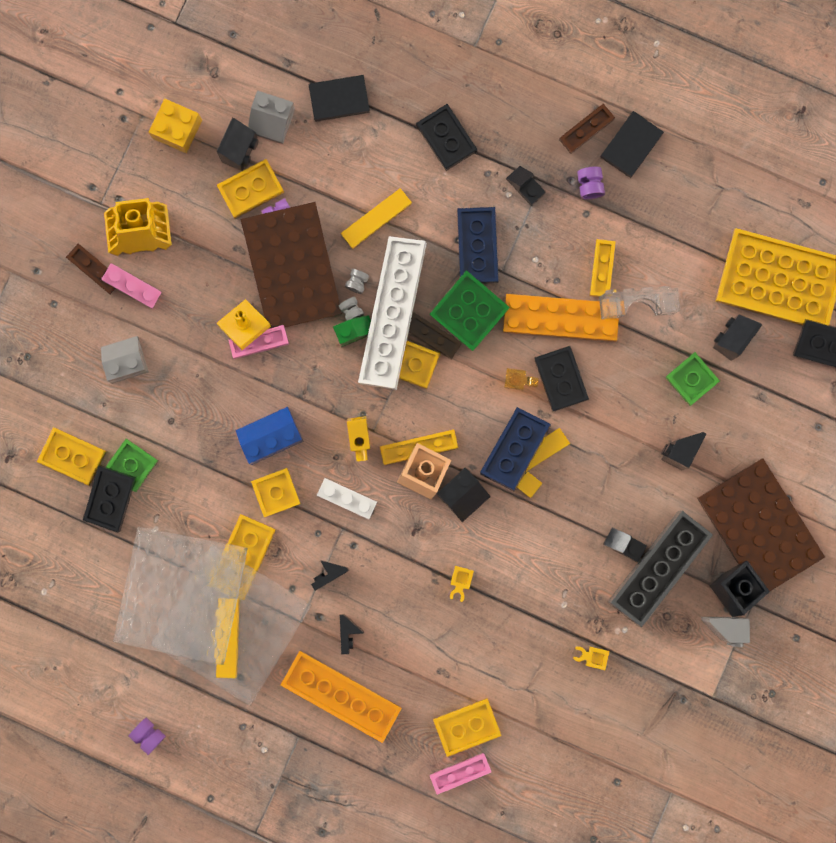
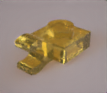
M507 368L504 388L523 390L524 385L537 387L539 378L526 377V371Z

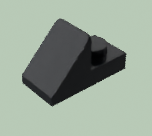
M519 166L506 180L532 206L546 192L533 179L534 174Z
M613 527L603 545L637 563L647 545L632 538L631 535Z
M320 560L327 575L325 576L322 573L313 578L315 582L311 585L316 591L350 570L348 567Z
M340 614L341 655L349 654L350 649H353V637L349 638V634H364V631L345 614Z

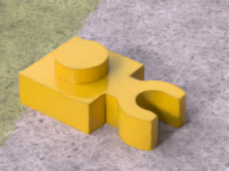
M455 566L450 585L455 586V589L451 591L450 599H453L455 593H460V602H463L465 598L463 589L470 588L473 570Z
M580 646L575 647L576 650L582 652L580 657L573 656L575 661L581 662L586 660L585 666L601 670L606 669L609 651L589 646V651L587 652Z

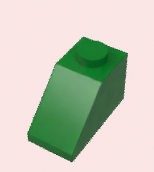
M369 315L350 319L333 326L341 348L368 337L371 324Z

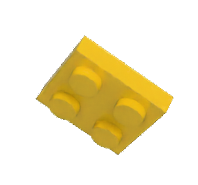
M288 468L251 481L264 518L301 504Z

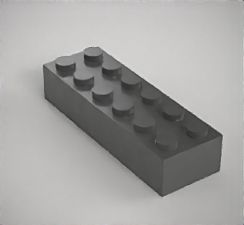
M678 511L608 600V603L634 624L642 628L713 534L684 511Z

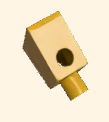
M367 416L348 418L347 428L350 450L355 451L356 461L368 460L367 450L370 449ZM356 438H363V443L358 444Z

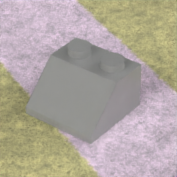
M257 91L251 107L248 127L255 131L257 136L283 144L295 111L293 102Z
M138 336L101 347L102 365L108 382L113 384L149 373Z
M701 617V621L720 640L727 642V645L744 647V643H750L749 619L742 617Z

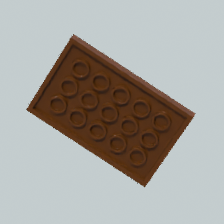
M316 202L240 219L264 317L271 325L269 329L282 325L284 327L294 326L342 314L339 308L340 302Z
M763 458L697 498L738 565L747 560L769 591H772L825 558V555Z

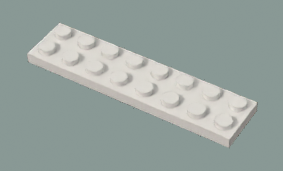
M391 236L388 238L358 381L359 384L397 390L427 244L425 241Z

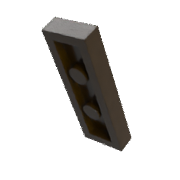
M416 313L412 314L409 333L452 360L462 342Z

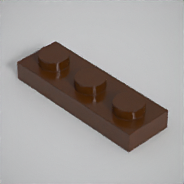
M602 104L562 135L559 141L572 154L610 124L615 117Z
M79 243L66 256L69 261L108 294L111 295L116 289L101 280L108 268Z

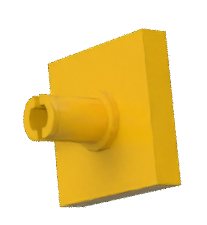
M246 299L217 322L218 327L241 350L245 349L271 327L270 323Z

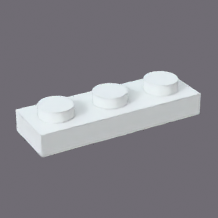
M324 478L317 493V496L367 519H370L377 504L376 501Z

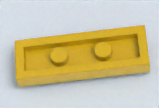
M596 240L590 296L609 298L616 241Z

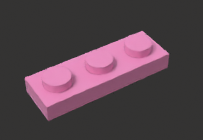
M110 263L101 279L151 309L162 293Z
M284 325L266 330L243 350L231 339L228 340L233 359L289 345Z
M482 753L430 774V778L438 795L489 774L491 769L485 754Z

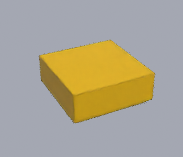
M527 471L517 488L531 498L542 485V482Z

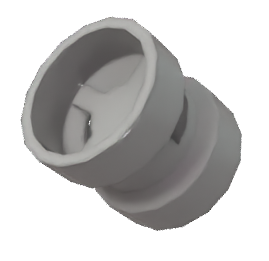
M352 269L350 273L351 278L346 282L345 287L355 293L362 294L364 283L368 281L369 275Z
M351 297L339 305L340 310L345 313L347 321L364 315L363 310L358 307L355 297Z

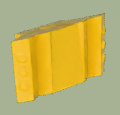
M149 198L116 202L115 207L109 208L104 213L108 253L119 256L122 252L130 255L140 251L153 252L158 247L166 250L172 245L166 204L160 202L150 203Z

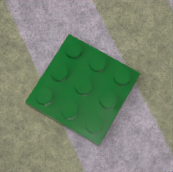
M466 270L431 311L430 315L474 351L510 307Z

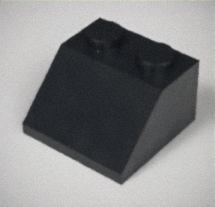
M233 117L218 147L217 154L222 163L243 171L244 167L249 165L251 151L256 149L259 140L255 131Z
M740 314L735 318L731 317L725 324L727 329L724 333L720 332L714 339L716 344L713 348L732 361L743 353L762 324Z
M701 432L666 444L661 452L663 455L661 460L681 471L689 469L706 433Z
M466 467L437 493L439 498L461 522H464L491 497Z
M747 560L725 572L709 585L732 617L745 615L770 592Z

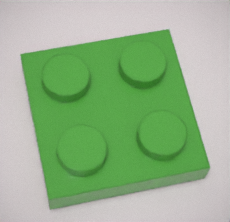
M696 352L665 377L689 406L720 382Z
M125 439L106 467L136 477L133 491L137 492L158 460L130 440Z

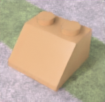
M417 443L397 483L432 499L440 487L451 460Z

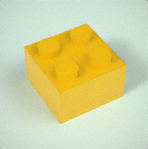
M164 98L151 125L149 134L154 140L187 154L202 119L199 113Z

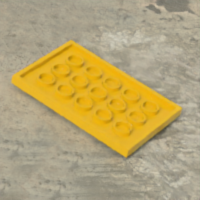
M735 228L715 302L803 325L805 319L829 325L836 300V255Z

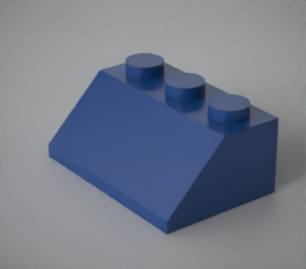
M288 407L235 430L241 448L250 465L304 442Z

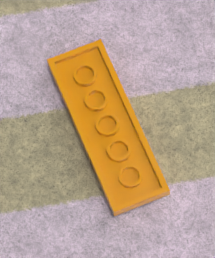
M506 294L505 304L510 308L504 314V333L617 341L620 303Z
M301 650L298 652L280 685L381 743L384 742L402 709L397 704Z

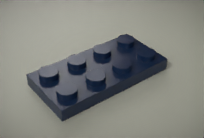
M495 207L457 208L460 277L467 270L482 284L498 283Z
M517 407L480 474L515 492L548 433L551 424Z

